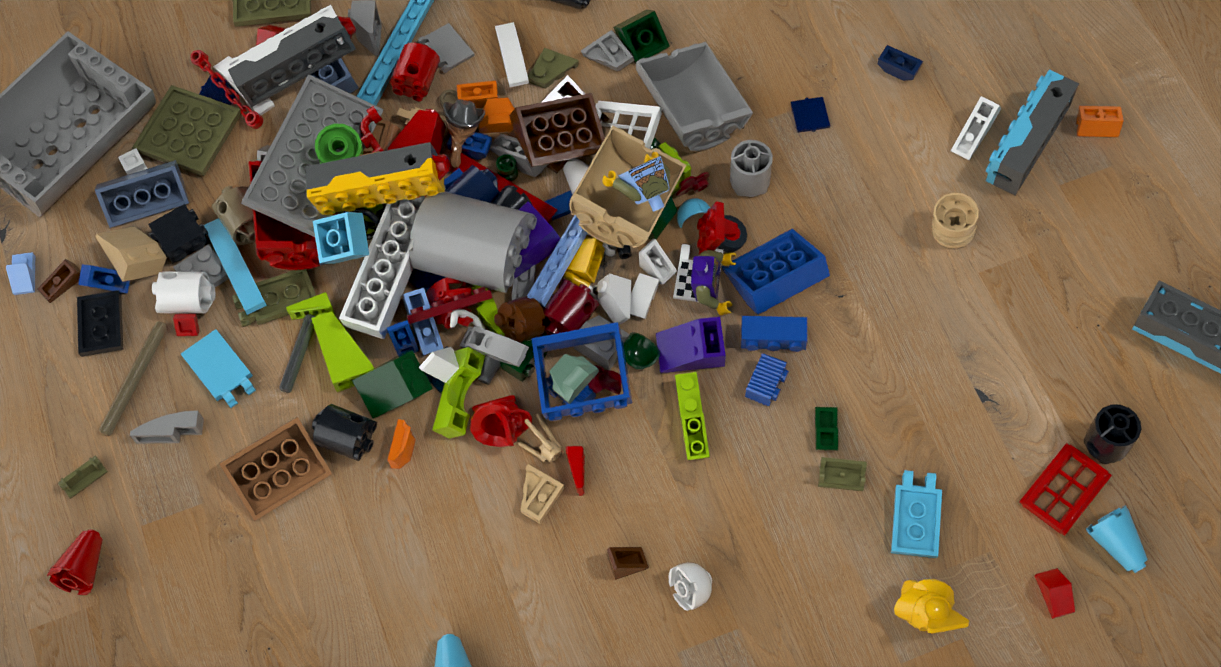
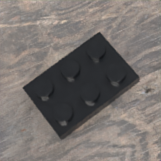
M116 290L77 297L79 355L83 357L124 350L122 298L120 291Z

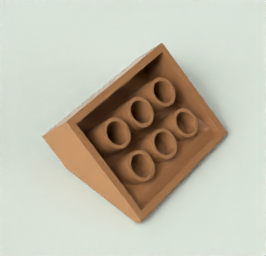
M298 417L293 418L219 463L254 521L332 474Z

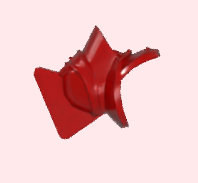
M509 395L473 406L474 414L471 418V433L477 441L484 445L512 447L514 446L513 443L517 441V437L529 428L525 423V419L532 423V416L528 411L518 408V405L515 404V395Z

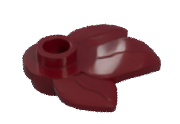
M703 172L696 177L689 176L679 183L681 190L676 193V196L684 195L691 190L698 193L709 186V172Z
M594 365L598 368L599 372L588 383L589 388L596 394L606 389L620 395L621 375L612 370H604L599 365Z

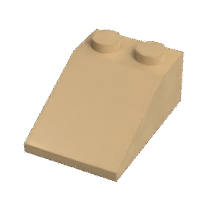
M129 227L96 234L98 242L123 282L157 275L159 272H162L166 255L155 240L138 228Z

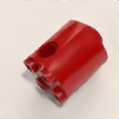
M415 42L405 44L390 79L393 93L399 96L405 95L421 102L427 96L440 63L439 55L425 44Z

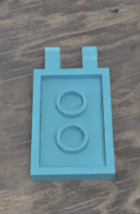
M217 329L181 353L184 360L216 401L223 398L229 407L232 408L238 402L231 394V391L241 385L248 395L256 391L248 380L253 375Z
M904 470L902 485H896L891 553L938 558L942 490L935 489L936 474L927 473V476H925V486L913 485L914 471Z

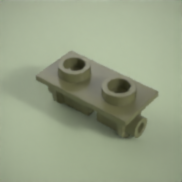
M95 455L68 476L61 478L58 484L71 499L108 471Z

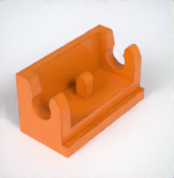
M1079 106L1076 124H1078L1077 136L1119 137L1124 122L1121 107Z

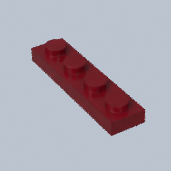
M484 286L472 290L473 294L465 296L464 293L452 296L453 301L444 303V300L431 303V308L423 309V306L411 309V314L407 315L408 322L412 324L493 298L491 289L486 290Z

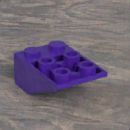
M720 317L696 319L656 333L657 347L660 351V373L725 367L726 354Z

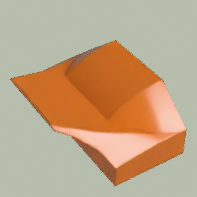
M495 80L458 84V99L472 101L475 103L476 108H484L487 99L498 98L497 82Z
M509 98L487 99L483 108L485 116L479 124L480 133L511 132L513 126L509 115L515 108Z
M401 419L397 421L387 459L390 467L396 469L402 468L411 460L416 441L410 430L411 427L408 426L405 420Z

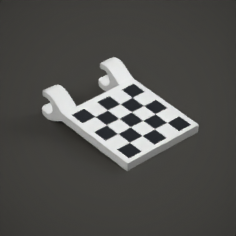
M682 244L673 299L696 302L691 287L693 260H689L690 245ZM716 249V250H715V251H717V252H722V253H723V250H722V249Z

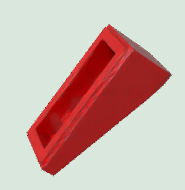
M566 446V455L579 496H583L585 489L584 448L582 446Z

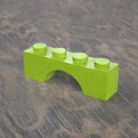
M470 347L454 351L459 369L444 384L432 431L449 439L463 436L466 433L470 414L466 413L464 409L465 395L472 382L480 376L485 355Z

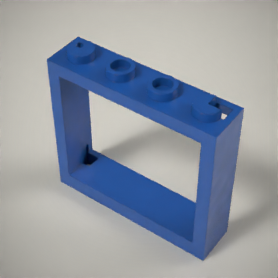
M618 322L531 338L541 410L545 419L557 421L562 419V416L571 415L572 417L582 416L584 412L589 411L600 413L605 411L606 408L614 407L621 409L627 407V404L633 403L622 334ZM615 339L623 394L551 407L543 352Z

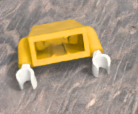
M586 235L563 277L578 286L580 284L587 286L591 290L590 295L598 301V295L593 293L597 291V285L592 287L590 283L594 284L604 253L612 257L615 255L616 251L614 249L616 247Z

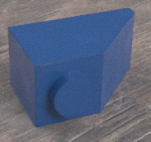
M82 264L78 285L109 291L119 290L121 293L128 294L130 280L123 282L116 270Z

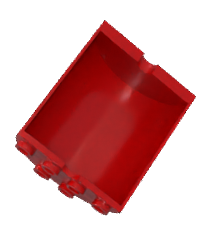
M249 161L250 184L262 161ZM252 209L256 253L261 261L266 260L270 263V266L285 270H303L320 266L315 237Z

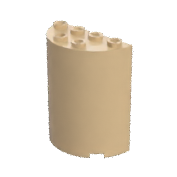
M612 125L570 199L571 214L577 216L580 220L579 226L603 243L623 248L624 245H631L633 248L639 247L647 241L664 207L653 212L648 201L636 204L635 201H632L613 186H605L602 182L603 176L608 177L609 171H615L616 178H619L618 175L644 164L646 154H649L651 157L653 152H657L659 157L661 156L662 162L670 169V189L660 194L665 206L686 164L663 153L660 149L654 148L651 150L646 148L644 141Z

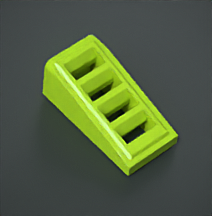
M325 292L286 307L291 320L304 319L307 314L315 317L323 312L328 313L332 311L335 314L329 297Z

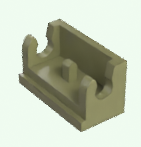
M821 457L818 487L863 491L866 481L867 462Z

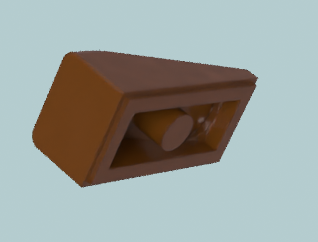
M65 259L37 290L51 303L79 282L81 270L73 262Z

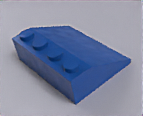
M794 229L732 260L736 265L721 266L743 300L757 315L830 276L825 255Z

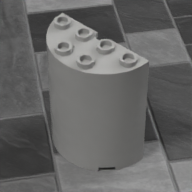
M706 42L693 44L682 49H675L670 56L667 53H660L653 57L642 58L636 62V71L658 106L662 108L663 114L684 147L687 146L692 151L706 150L730 139L729 134L737 128L741 130L753 114Z
M446 191L435 196L427 195L417 211L411 230L410 239H414L413 248L409 250L411 265L418 270L507 293L508 288L514 282L516 267L518 268L522 261V256L519 255L520 251L527 248L531 229L535 228L537 218L532 213Z

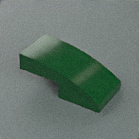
M815 407L816 450L838 451V407Z

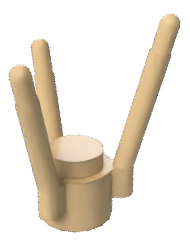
M537 413L536 417L550 440H546L528 419H525V423L543 443L539 448L541 453L523 442H519L518 445L537 456L543 463L546 461L552 463L562 454V446L556 441L540 414Z

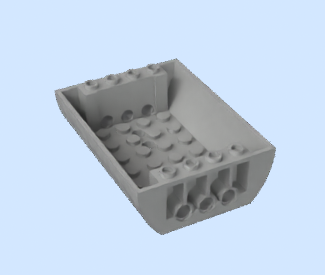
M69 31L66 32L0 94V188L40 217L155 106L156 98L153 90ZM100 109L97 114H91L93 110ZM80 123H86L84 127L77 128ZM57 150L56 154L49 155L50 151ZM43 163L41 168L34 169L37 164Z

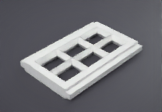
M598 101L596 103L599 119L602 112L615 113L612 123L600 122L601 126L612 127L613 125L617 128L629 129L628 134L632 135L633 130L647 131L644 143L646 148H651L662 115L661 107ZM619 115H633L631 124H617ZM638 116L651 117L649 126H635Z

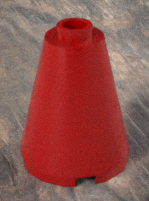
M88 529L78 535L50 568L47 576H51L49 581L53 585L69 593L72 589L79 591L77 595H88L91 593L103 542L100 533Z

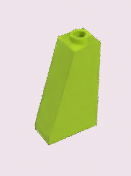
M333 312L320 313L311 319L336 392H340L354 387L355 385L352 380L374 369V367Z

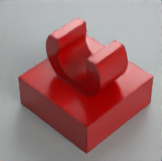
M196 314L174 315L173 321L177 336H198L200 330Z

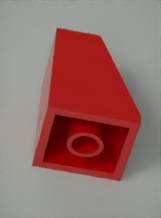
M433 109L418 110L387 150L430 142L439 155L446 129L439 113Z

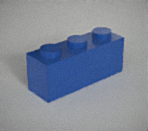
M742 316L741 348H746L750 351L758 349H768L770 351L789 349L793 352L806 350L807 317Z

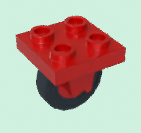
M716 201L697 222V230H699L697 248L699 249V255L705 250L715 251L717 247L725 252H735L747 240L746 227L738 218L724 215V203Z

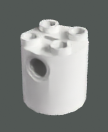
M159 272L157 282L152 284V293L156 295L157 300L155 304L156 312L206 314L215 299V286L210 283L206 272Z

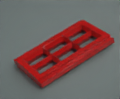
M1066 443L1019 503L1058 533L1065 536L1112 475L1077 448ZM1071 457L1082 463L1072 477L1062 470ZM1086 467L1096 473V476L1087 487L1076 480ZM1058 473L1069 480L1059 494L1048 487ZM1072 484L1083 490L1074 504H1071L1062 497ZM1046 490L1055 499L1044 511L1035 502ZM1059 501L1070 508L1060 521L1049 514Z

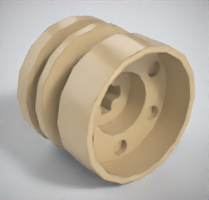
M963 193L946 194L937 201L934 206L931 232L934 239L940 245L957 249L966 246L973 240L979 216L976 202Z

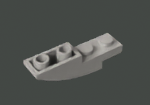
M476 326L473 328L468 327L460 344L463 348L470 347L494 360L517 367L525 359L529 348L517 341Z

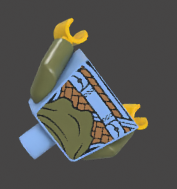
M653 152L651 157L649 154H646L644 164L618 175L619 178H616L615 171H609L608 177L603 176L602 182L605 186H613L632 201H635L636 204L648 201L653 212L665 207L660 194L670 189V169L662 162L661 156L659 157L657 152Z

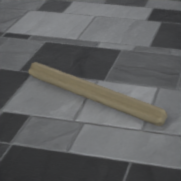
M160 321L155 323L99 428L102 434L110 436L168 328L165 323Z

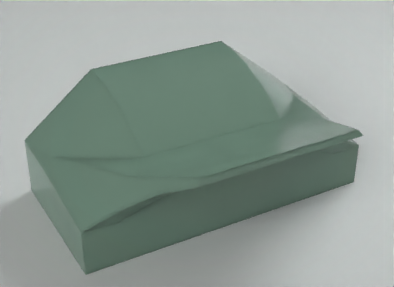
M564 354L549 371L553 380L552 389L570 404L597 375L599 370L583 356L575 357Z

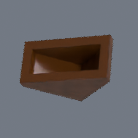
M609 547L607 549L608 560L615 580L649 568L642 547Z

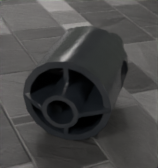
M330 404L319 412L313 420L314 444L360 461L365 452L369 453L373 447L374 441L371 438L377 428V422Z
M1111 404L1103 407L1088 428L1084 437V444L1088 452L1095 459L1099 460L1100 463L1118 462L1129 453L1138 440L1142 430L1141 421L1137 414L1129 407L1120 404Z

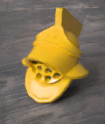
M923 579L919 582L915 580L904 581L901 597L897 600L894 607V613L897 617L906 620L914 628L919 629V631H927L931 634L969 626V620L952 609L955 603L954 592L948 584L936 579Z

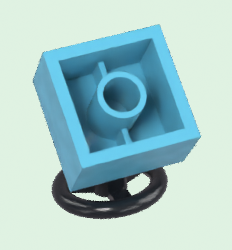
M357 208L351 212L344 211L341 214L313 221L319 263L336 264L369 256L367 240L373 238L380 222L379 218L365 208ZM363 215L369 217L373 222L366 221ZM368 228H369V229H374V232H372V233H370V234H366L367 231H368Z

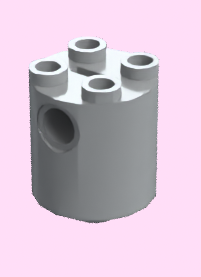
M758 140L743 141L736 145L731 153L730 183L738 196L754 197L765 194L770 185L773 155L770 148Z

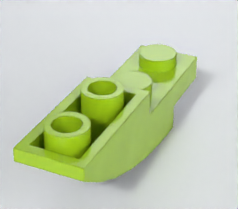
M697 372L676 374L677 400L687 461L710 458Z

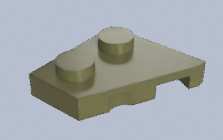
M544 48L528 75L529 83L546 89L555 80L565 76L566 71L572 67L574 69L577 68L579 61Z

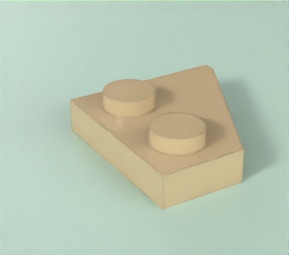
M528 464L526 466L521 513L541 524L564 490V484Z

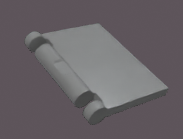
M449 23L418 39L419 43L429 46L439 55L440 63L438 66L442 67L443 73H447L450 69L475 56L474 52Z

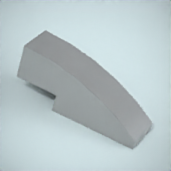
M198 410L165 415L130 431V437L136 444L179 443L180 435H202L204 418Z

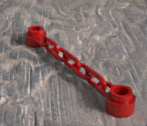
M201 50L193 51L190 56L191 62L200 67L204 72H209L212 82L218 88L225 90L226 98L232 104H237L241 108L240 113L245 118V122L249 127L253 129L260 128L263 124L262 115L252 111L249 106L243 105L240 102V96L236 91L231 88L229 89L225 85V79L218 72H213L206 53ZM219 77V78L222 80V82L219 81V84H218V83L214 80V78L217 79V78ZM233 93L237 98L232 100L229 95Z

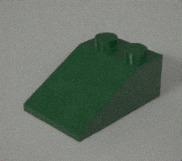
M409 349L352 380L372 418H376L433 389L424 371L419 368L420 363L413 350Z

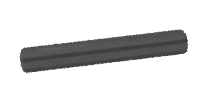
M307 314L302 323L279 386L283 392L290 393L294 386L314 330L311 319L315 317L313 315Z

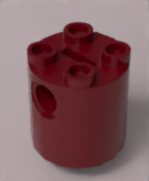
M569 280L563 281L543 309L545 319H542V326L545 325L544 332L546 335L579 330L590 319L599 303L589 294L591 290L584 284L578 286Z

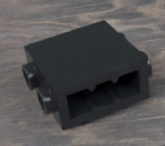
M185 204L148 224L152 230L149 235L153 240L161 244L162 251L166 258L169 257L172 264L183 260L187 255L202 249L209 243L206 235H208L206 228L203 224L198 225L196 222L199 220L197 214L193 209L189 210Z

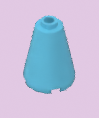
M1126 505L1098 519V524L1094 526L1091 524L1086 528L1088 534L1127 571L1133 570L1136 573L1146 567L1144 562L1148 558Z
M446 634L438 640L434 667H472L459 637L453 634Z

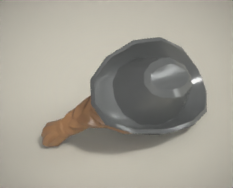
M457 99L454 104L445 102L443 105L447 130L452 136V154L449 162L454 168H458L461 164V151L464 142L474 134L485 116L484 109H476L474 102Z

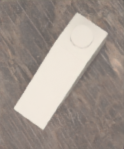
M981 96L951 152L970 160L1001 110L1000 105Z

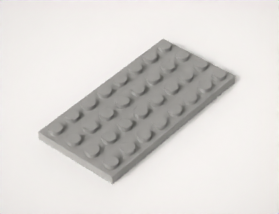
M308 74L246 191L241 204L315 237L313 221L332 216L322 215L307 198L305 166L320 164L315 152V140L319 132L331 124L360 126L363 118L368 115L367 109L374 106L380 116L384 109ZM374 121L369 124L371 133H373L377 125ZM362 143L363 152H364V150H365L366 147H365V145ZM342 148L336 150V152L343 151Z

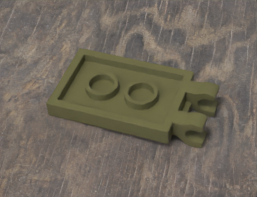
M294 270L257 282L256 285L267 306L248 315L245 311L238 313L243 327L251 325L255 320L260 325L289 315L286 309L287 306L316 296L307 270ZM237 294L233 295L232 298L236 309H242L243 306Z

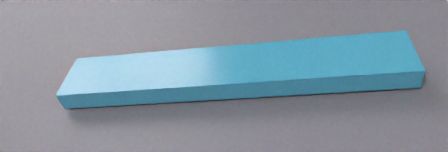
M219 218L205 224L204 227L208 232V237L246 314L248 315L267 306L236 243L232 240Z

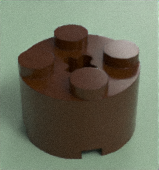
M528 296L503 303L498 309V314L494 316V322L505 334L504 337L519 343L531 340V338H537L545 330V325L542 326V319H545L544 311L536 299H530Z

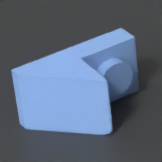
M33 252L12 255V265H6L7 275L14 295L35 292L36 256Z

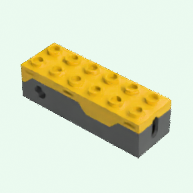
M428 142L305 166L307 198L322 215L329 216L336 212H351L362 207L372 208L383 203L393 204L404 199L414 200L425 195L435 196L438 193L445 192L444 176L450 171L449 159L445 154L438 155L432 144Z

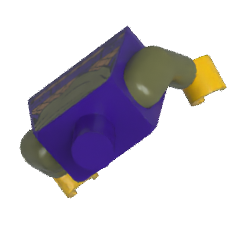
M705 250L699 256L693 257L691 287L696 302L716 309L721 316L732 313L727 309L732 306L730 301L719 303L718 300L720 263L724 266L736 265V263L731 261V257L737 255L736 253L723 254L722 252Z

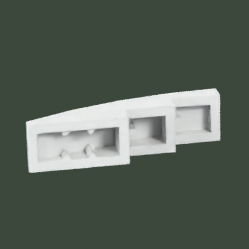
M514 22L495 26L509 87L529 84Z

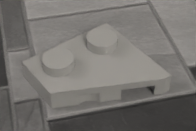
M612 30L581 50L584 57L616 71H620L634 61L633 56Z

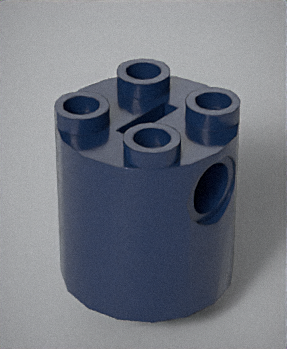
M471 165L445 191L493 203L499 194L498 179L489 169L479 170L474 165Z

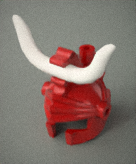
M446 277L432 285L426 292V296L431 305V303L439 300H444V303L453 301L452 296L464 293L465 296L472 295V290L467 288L469 285L466 282H463L460 288L450 290L449 284H459L461 281ZM468 306L434 316L436 323L444 325L446 329L455 327L457 322L465 327H468L472 322L476 327L485 329L482 321L471 313V309Z

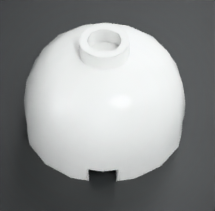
M687 562L670 569L669 585L670 587L674 586L677 592L673 596L679 606L687 611L690 609L694 610L706 603L710 598L712 577L709 572L698 564Z

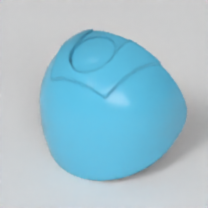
M698 198L688 199L683 202L677 212L679 227L682 228L683 223L689 217L698 213H706L710 206Z

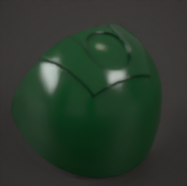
M630 333L624 342L626 362L635 369L648 368L660 357L658 347L640 333Z

